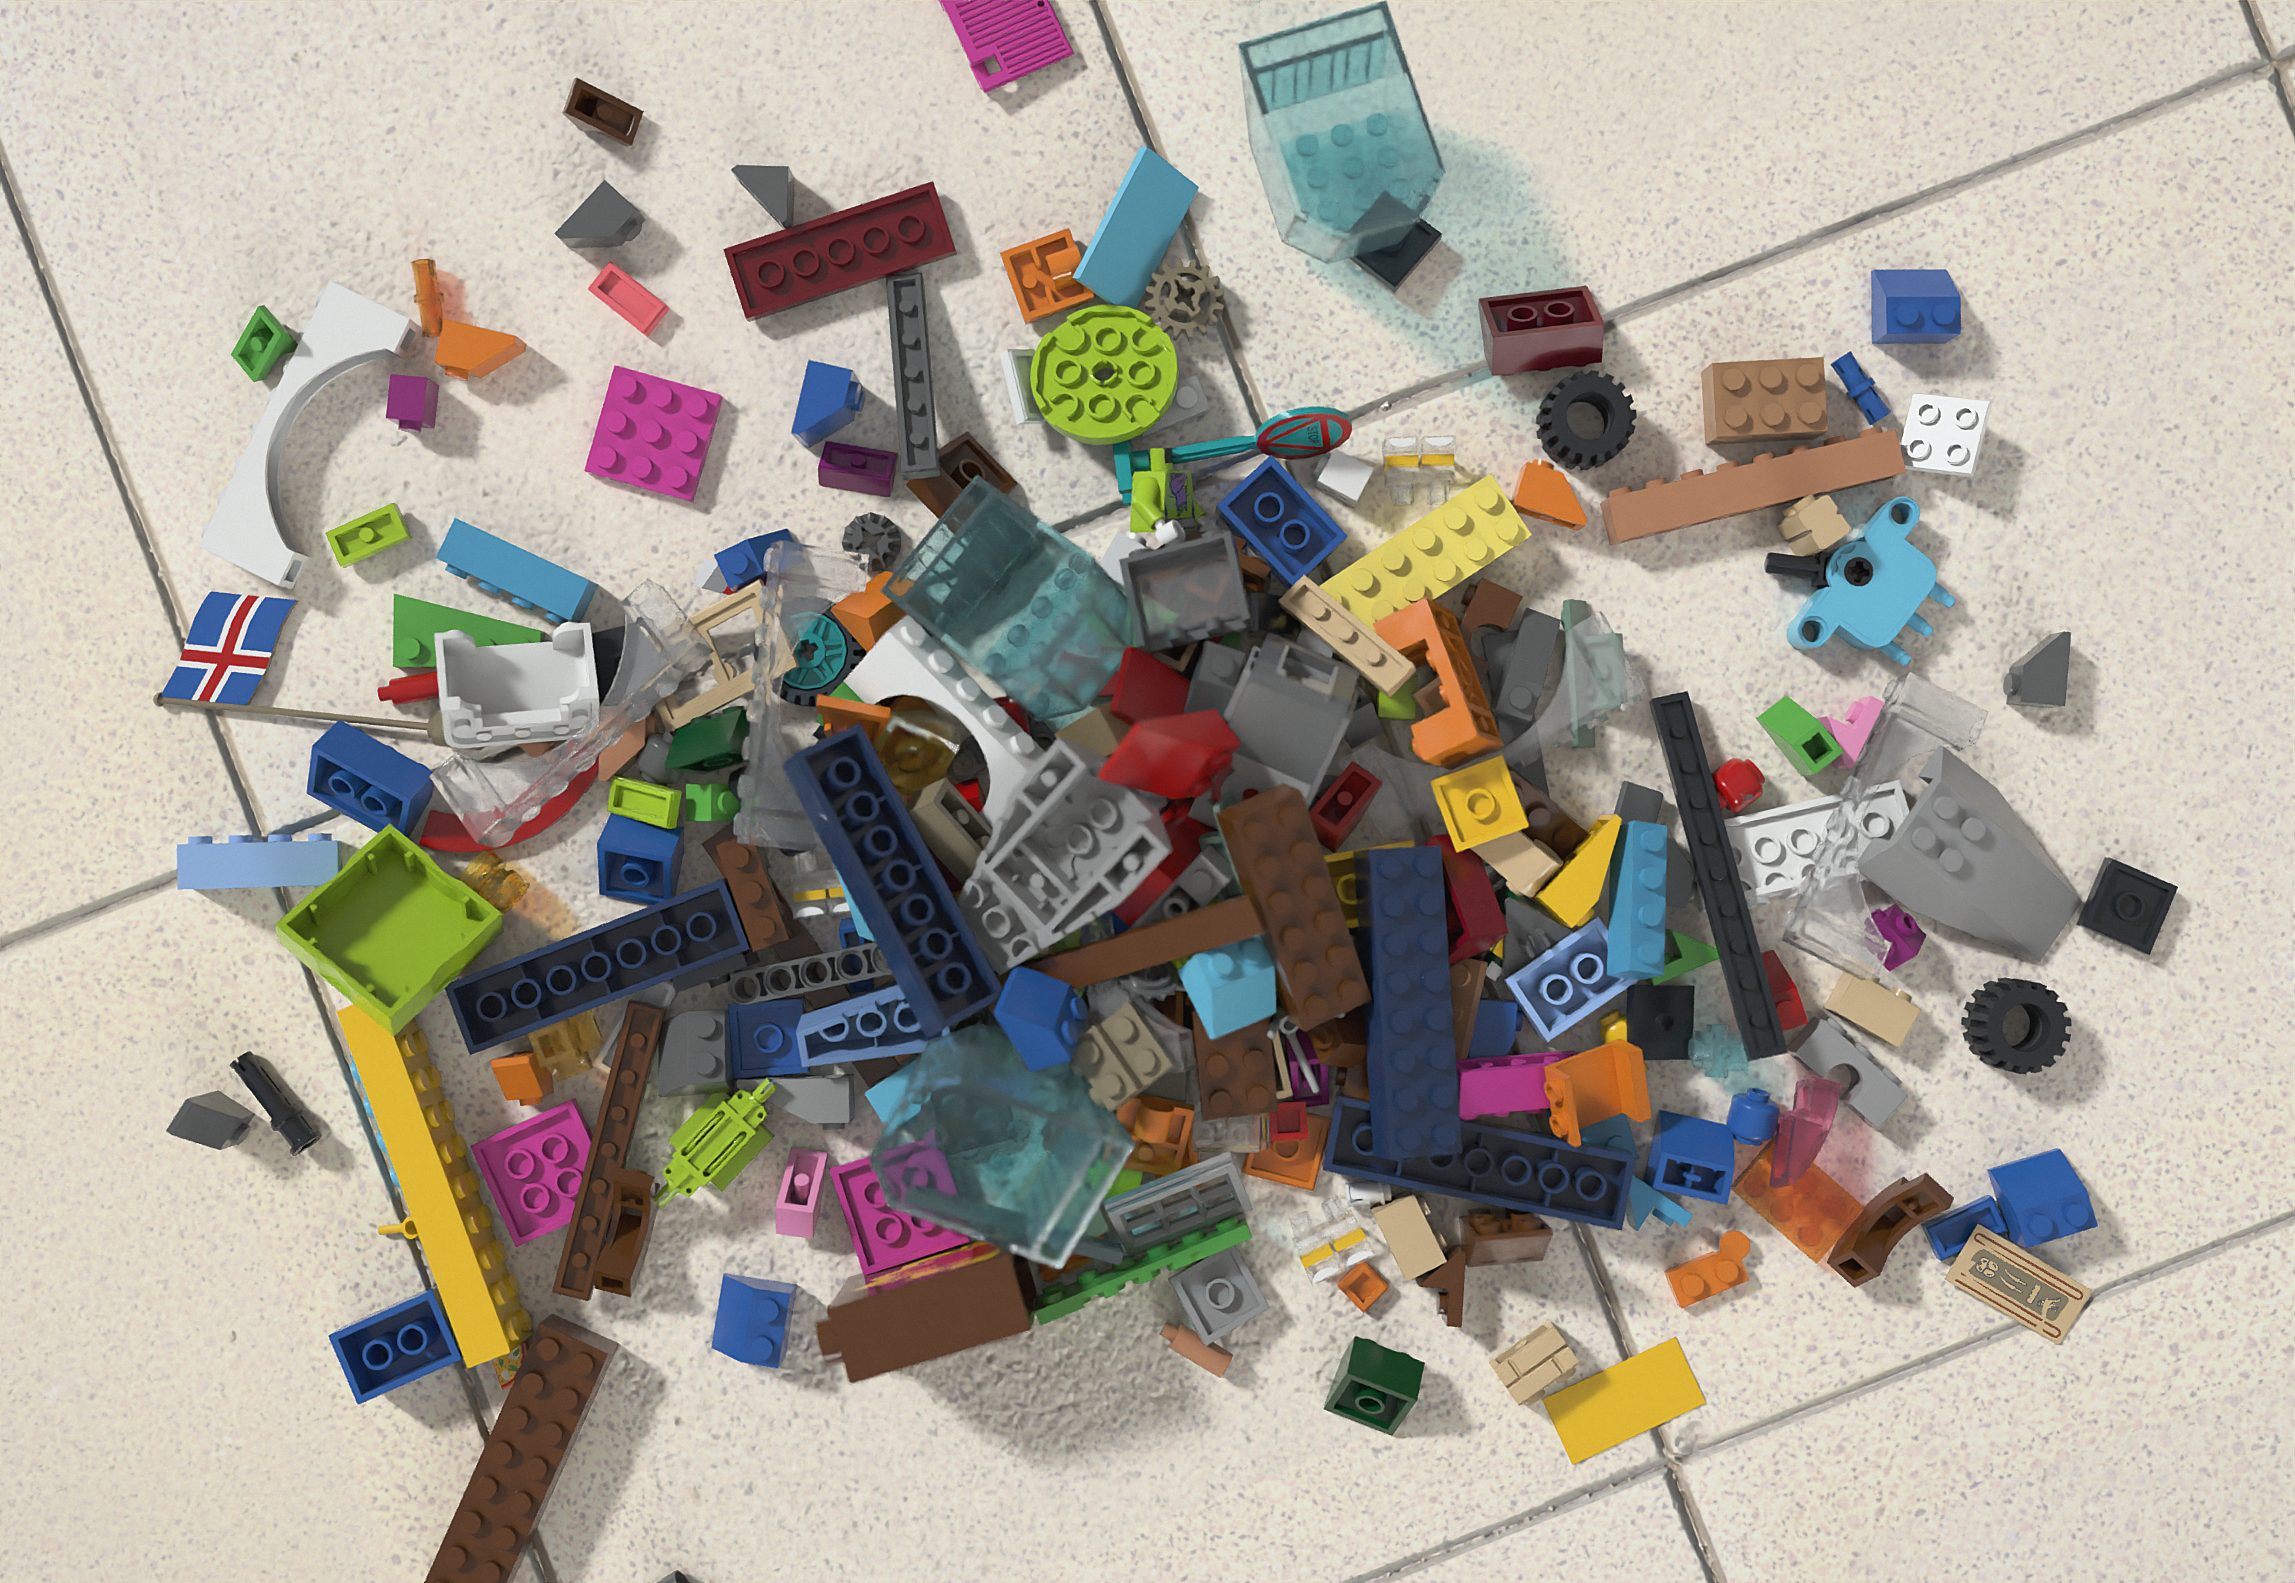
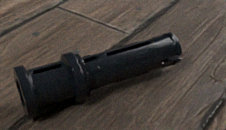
M251 1051L240 1055L237 1058L239 1062L234 1060L230 1064V1067L235 1070L272 1118L270 1127L273 1131H279L291 1146L289 1152L293 1156L302 1153L322 1137V1134L319 1131H314L301 1115L303 1112L302 1108L296 1104L291 1105Z

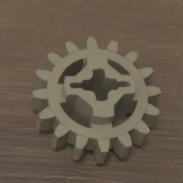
M1181 258L1177 259L1176 268L1171 269L1166 263L1163 264L1162 270L1164 275L1160 276L1153 273L1151 276V280L1156 286L1146 287V295L1153 299L1145 302V310L1155 311L1150 316L1154 323L1160 321V328L1164 333L1169 329L1172 330L1173 340L1175 341L1180 337V333H1186L1188 341H1192L1194 331H1198L1203 337L1206 336V324L1208 323L1214 327L1218 324V319L1213 313H1223L1224 305L1216 302L1224 298V290L1215 289L1219 284L1220 278L1214 276L1209 279L1210 267L1206 265L1201 270L1196 269L1195 259L1191 260L1189 267L1183 266ZM1182 277L1192 278L1197 281H1186L1183 280ZM1167 285L1170 296L1164 300L1163 304H1160L1161 292ZM1178 292L1185 298L1191 296V308L1184 302L1178 304ZM1206 296H1209V306L1202 315L1199 303L1205 300ZM1175 317L1185 319L1188 323H1181L1172 319Z

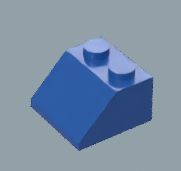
M1947 269L1871 271L1872 344H1945L1961 334V297Z
M808 360L791 431L792 435L803 447H813L853 422L856 411H862L866 391L862 390V384L853 370Z
M611 813L597 842L599 895L649 905L675 897L684 855V827L676 826V828L668 829Z
M1018 965L1012 968L994 1015L1029 1070L1034 1072L1072 1059L1088 1012L1084 1000L1077 996L1071 984Z
M2052 1149L1987 1169L2001 1216L2008 1229L2006 1232L2010 1241L2029 1248L2098 1227L2088 1192L2060 1149Z
M724 1273L711 1348L741 1363L779 1368L786 1358L797 1284Z

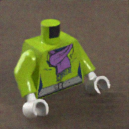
M1150 448L1151 471L1134 472L1130 533L1155 532L1159 542L1166 544L1172 540L1184 539L1186 537L1184 530L1197 529V524L1200 526L1199 532L1222 529L1224 532L1228 531V526L1221 517L1214 516L1208 521L1205 517L1206 511L1194 500L1190 471L1173 470L1172 448Z

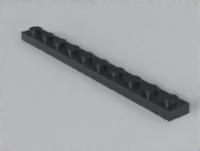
M1688 691L1653 698L1649 702L1747 1061L1751 1062L1789 1053Z

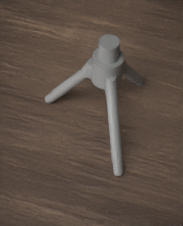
M1276 999V1013L1271 1015L1272 1023L1267 1036L1273 1038L1278 1028L1286 1034L1313 1093H1318L1320 1088L1296 1037L1295 1031L1299 1027L1287 1020L1281 1001ZM1345 1013L1338 1015L1336 1017H1343Z

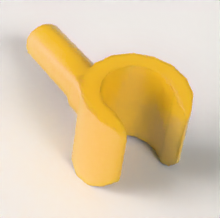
M412 1217L406 1218L400 1224L378 1227L379 1235L400 1233L404 1234L407 1239L419 1238Z

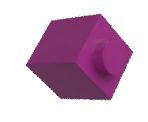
M390 374L386 419L397 424L398 430L405 432L421 433L422 427L435 429L439 385L427 377Z

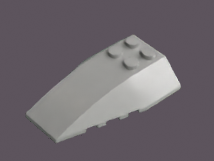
M1064 737L1057 739L1012 790L1006 802L1008 805L1002 817L998 818L992 830L993 835L986 849L982 850L976 862L977 867L972 877L967 880L956 902L990 966L999 975L1123 902L1172 850L1160 814L1137 789L1101 781L1097 774L1108 759Z
M1939 745L1918 775L1929 786L1890 841L1874 837L1853 868L1905 908L2040 962L2082 901L2000 791L1952 752Z

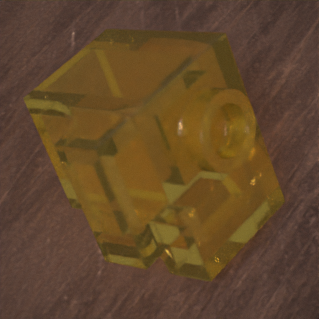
M592 1010L528 1033L540 1068L546 1067L551 1072L555 1082L594 1068L588 1050L605 1044Z

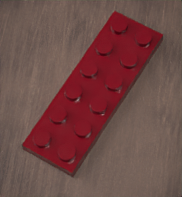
M933 181L723 249L745 318L748 322L886 278V276L896 275L957 255Z

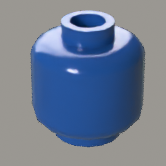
M1748 1088L1747 1092L1738 1093L1732 1097L1726 1125L1733 1133L1735 1140L1751 1146H1761L1763 1141H1769L1774 1137L1780 1115V1107L1770 1099L1771 1094L1758 1088Z

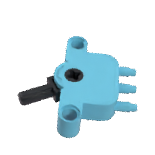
M1901 496L1882 504L1851 543L1842 545L1830 552L1821 551L1815 554L1814 558L1773 552L1767 554L1764 562L1765 573L1812 580L1811 587L1817 588L1787 628L1786 636L1793 648L1808 650L1821 646L1835 633L1854 648L1859 650L1878 648L1902 666H1907L1910 663L1911 656L1905 653V650L1892 640L1895 639L1905 624L1925 637H1929L1934 631L1933 627L1915 612L1927 595L1947 608L1952 607L1956 602V599L1949 594V591L1936 582L1937 571L1934 563L1905 540L1920 517L1918 504L1913 499ZM1893 507L1899 509L1903 515L1901 524L1896 523L1892 519L1891 510ZM1851 568L1852 573L1857 574L1858 578L1854 580L1853 575L1848 574V569ZM1805 623L1811 625L1815 632L1814 639L1811 642L1807 641L1802 635V627Z

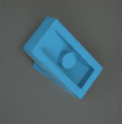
M1634 1175L1632 1176L1626 1208L1630 1227L1638 1231L1653 1207L1655 1209L1652 1215L1671 1227L1674 1221L1683 1227L1687 1226L1693 1216L1691 1213Z

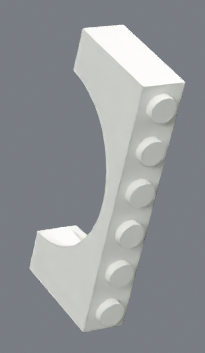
M909 614L886 632L844 680L867 704L874 705L878 701L894 695L919 696L948 709L968 727L981 746L989 768V795L979 815L992 830L998 818L1002 817L1012 790L1045 754L1004 709Z

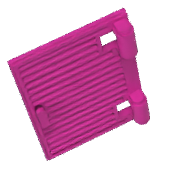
M938 0L943 11L948 16L968 58L970 68L980 89L984 93L1074 55L1049 0ZM995 56L1001 71L990 75L985 65V60Z

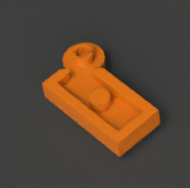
M1729 1230L1719 1240V1251H1711L1664 1271L1677 1305L1681 1309L1749 1281L1741 1260L1747 1256L1750 1250V1242L1745 1234L1738 1230Z

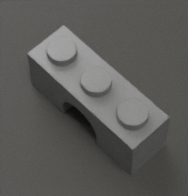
M1813 1017L1787 1046L1789 1054L1811 1074L1821 1078L1834 1066L1844 1064L1850 1072L1851 1082L1839 1100L1866 1124L1879 1128L1908 1096L1899 1087L1902 1081L1890 1070L1883 1068L1881 1071L1871 1062L1875 1057L1861 1044L1856 1043L1853 1046L1844 1037L1847 1031L1835 1020L1828 1018L1826 1021Z

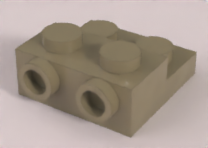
M1135 1001L1127 1002L1101 1024L1094 1025L1081 1035L1072 1059L1068 1061L1071 1069L1078 1076L1082 1077L1085 1075L1092 1088L1089 1090V1094L1095 1104L1100 1108L1106 1107L1109 1111L1123 1107L1178 1064Z

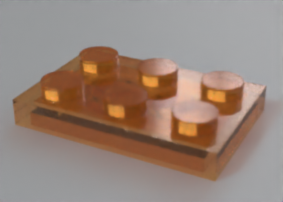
M1780 1133L1774 1135L1731 1185V1190L1816 1264L1865 1209L1864 1206Z

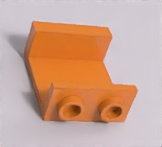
M1621 1038L1544 1067L1546 1077L1544 1090L1550 1101L1552 1114L1550 1116L1551 1129L1557 1137L1574 1147L1582 1145L1579 1129L1618 1114L1624 1113L1639 1123L1652 1118L1642 1049Z

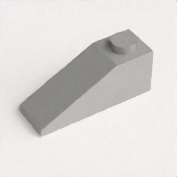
M854 1074L772 1075L739 1078L737 1080V1088H744L753 1093L766 1077L771 1078L773 1081L763 1092L773 1083H776L779 1088L774 1091L766 1102L812 1124L822 1123V1129L824 1130L844 1129L845 1123H850L855 1118Z

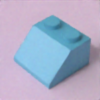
M1260 935L1194 955L1177 971L1211 1040L1276 1013L1275 965Z

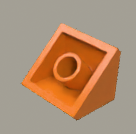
M885 570L834 605L830 610L867 653L871 651L889 629L909 614L921 627L930 617L920 581Z

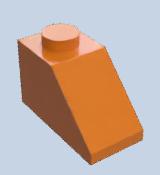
M444 319L434 362L446 370V376L467 381L468 375L482 378L525 352L527 344L515 335Z
M1535 459L1532 463L1526 462L1520 469L1510 502L1516 512L1576 531L1585 527L1587 517L1564 474L1554 470L1555 466L1543 460Z
M549 1048L513 1052L491 1060L493 1072L507 1101L519 1100L520 1106L543 1103L542 1097L554 1093Z

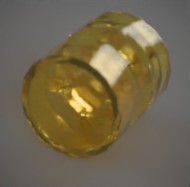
M491 849L485 850L478 855L458 878V880L465 883L499 910L502 916L508 913L520 901L530 887V883L515 870L507 871L505 869L506 862Z

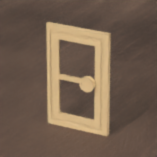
M761 579L658 633L662 655L701 635L715 665L713 671L714 679L720 685L679 706L667 678L669 693L653 696L652 698L665 729L677 731V729L689 725L691 719L706 716L800 667ZM752 607L773 657L737 676L736 668L732 664L722 663L708 630Z

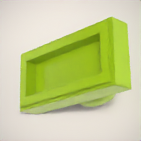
M614 775L611 780L607 812L668 829L676 828L682 791L622 775Z

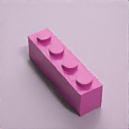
M1569 1050L1456 1060L1460 1119L1472 1120L1476 1119L1477 1115L1480 1114L1505 1117L1510 1115L1512 1111L1537 1114L1541 1113L1542 1109L1551 1108L1550 1101L1544 1090V1083L1546 1082L1544 1067L1580 1053Z

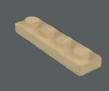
M1303 575L1278 601L1283 610L1349 665L1359 670L1361 675L1389 698L1416 671L1414 664L1307 576Z

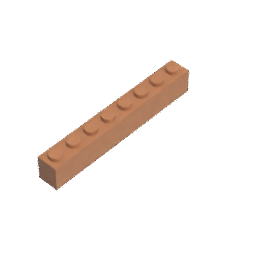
M1881 426L1859 432L1860 438L1848 441L1845 435H1840L1824 440V446L1811 449L1810 443L1787 449L1788 455L1775 458L1774 452H1769L1752 457L1753 463L1739 466L1738 460L1716 466L1717 472L1705 475L1702 469L1681 474V480L1668 483L1667 478H1660L1644 483L1646 489L1632 492L1631 486L1609 491L1610 497L1602 501L1600 507L1610 546L1797 502L1810 494L1817 497L1893 479L1906 473L1896 429L1882 432Z

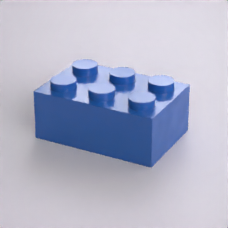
M1272 455L1263 461L1217 504L1215 513L1225 521L1238 537L1247 540V547L1258 558L1263 560L1267 566L1272 568V573L1288 590L1303 575L1308 576L1348 537Z
M437 1285L351 1322L328 1335L357 1405L464 1358Z

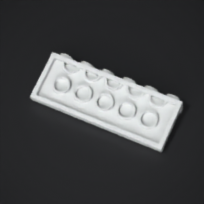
M1900 780L1725 819L1724 823L1748 908L1766 905L1770 903L1769 898L1782 895L1784 900L1798 898L1806 895L1805 889L1818 887L1820 892L1833 890L1842 886L1841 881L1853 878L1856 884L1870 881L1854 869L1853 866L1874 837L1890 841L1910 811ZM1683 829L1681 834L1690 861V865L1695 872L1686 835ZM1695 872L1694 879L1697 882V889L1701 900L1698 909L1700 913H1704L1706 908Z

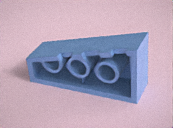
M895 980L801 1015L796 1035L802 1067L952 1049L954 1025L927 1038Z

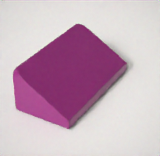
M826 441L818 466L819 485L890 497L898 453Z

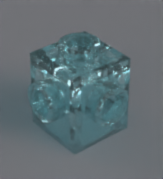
M1707 1024L1706 1031L1694 1030V1038L1690 1039L1688 1047L1689 1058L1693 1061L1694 1068L1705 1070L1706 1077L1728 1078V1071L1748 1072L1749 1062L1747 1061L1739 1032H1730V1025Z

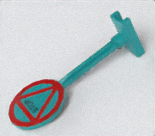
M1322 406L1296 408L1266 420L1257 429V434L1253 436H1237L1172 448L1173 465L1243 453L1251 449H1259L1261 453L1268 456L1272 455L1278 459L1311 458L1326 454L1334 450V448L1340 447L1350 438L1352 423L1346 413L1336 408ZM1131 439L1113 444L1119 494H1122L1124 507L1131 506L1134 472L1151 471L1149 450L1134 452Z

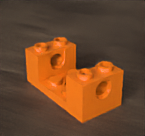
M1425 597L1373 623L1376 634L1414 664L1415 669L1429 663L1432 669L1438 672L1442 685L1439 686L1440 694L1444 702L1451 706L1411 725L1415 737L1411 740L1416 755L1421 760L1423 759L1425 762L1453 770L1504 747L1453 611Z

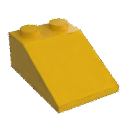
M1617 814L1600 815L1587 829L1589 835L1562 861L1563 866L1534 897H1528L1552 920L1565 927L1573 928L1575 925L1581 927L1593 916L1595 910L1592 907L1599 899L1622 819Z

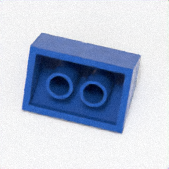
M338 720L312 745L306 793L377 833L388 824H391L409 839L432 798L436 773L425 765L417 763L397 752L393 747L366 735L362 730Z

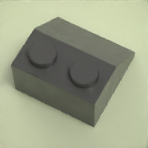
M725 1008L687 1011L664 1021L659 1037L658 1096L661 1098L734 1092L729 1013Z

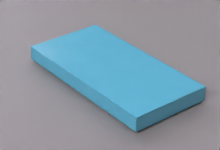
M1140 146L1073 278L1110 305H1120L1136 309L1146 291V287L1151 281L1152 274L1156 272L1199 187L1149 147Z

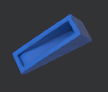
M853 918L841 919L838 930L842 949L868 944L866 938L858 936ZM853 954L850 957L849 965L854 972L859 974L862 971L863 962L858 955ZM873 978L849 983L851 994L873 989Z

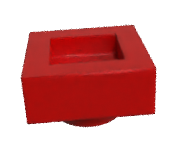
M1306 1101L1277 1102L1278 1112L1268 1113L1271 1142L1309 1139Z

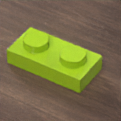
M395 503L388 504L325 533L340 567L347 568L412 539L402 513Z

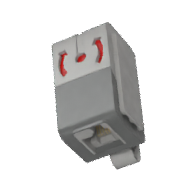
M1304 626L1296 642L1268 631L1262 647H1253L1223 716V720L1242 744L1232 755L1233 760L1230 765L1218 772L1211 781L1213 785L1210 790L1204 795L1195 798L1188 817L1219 830L1213 806L1226 792H1233L1237 804L1282 783L1301 790L1307 809H1309L1352 718L1359 691L1355 690L1360 671L1332 659L1331 656L1334 651Z

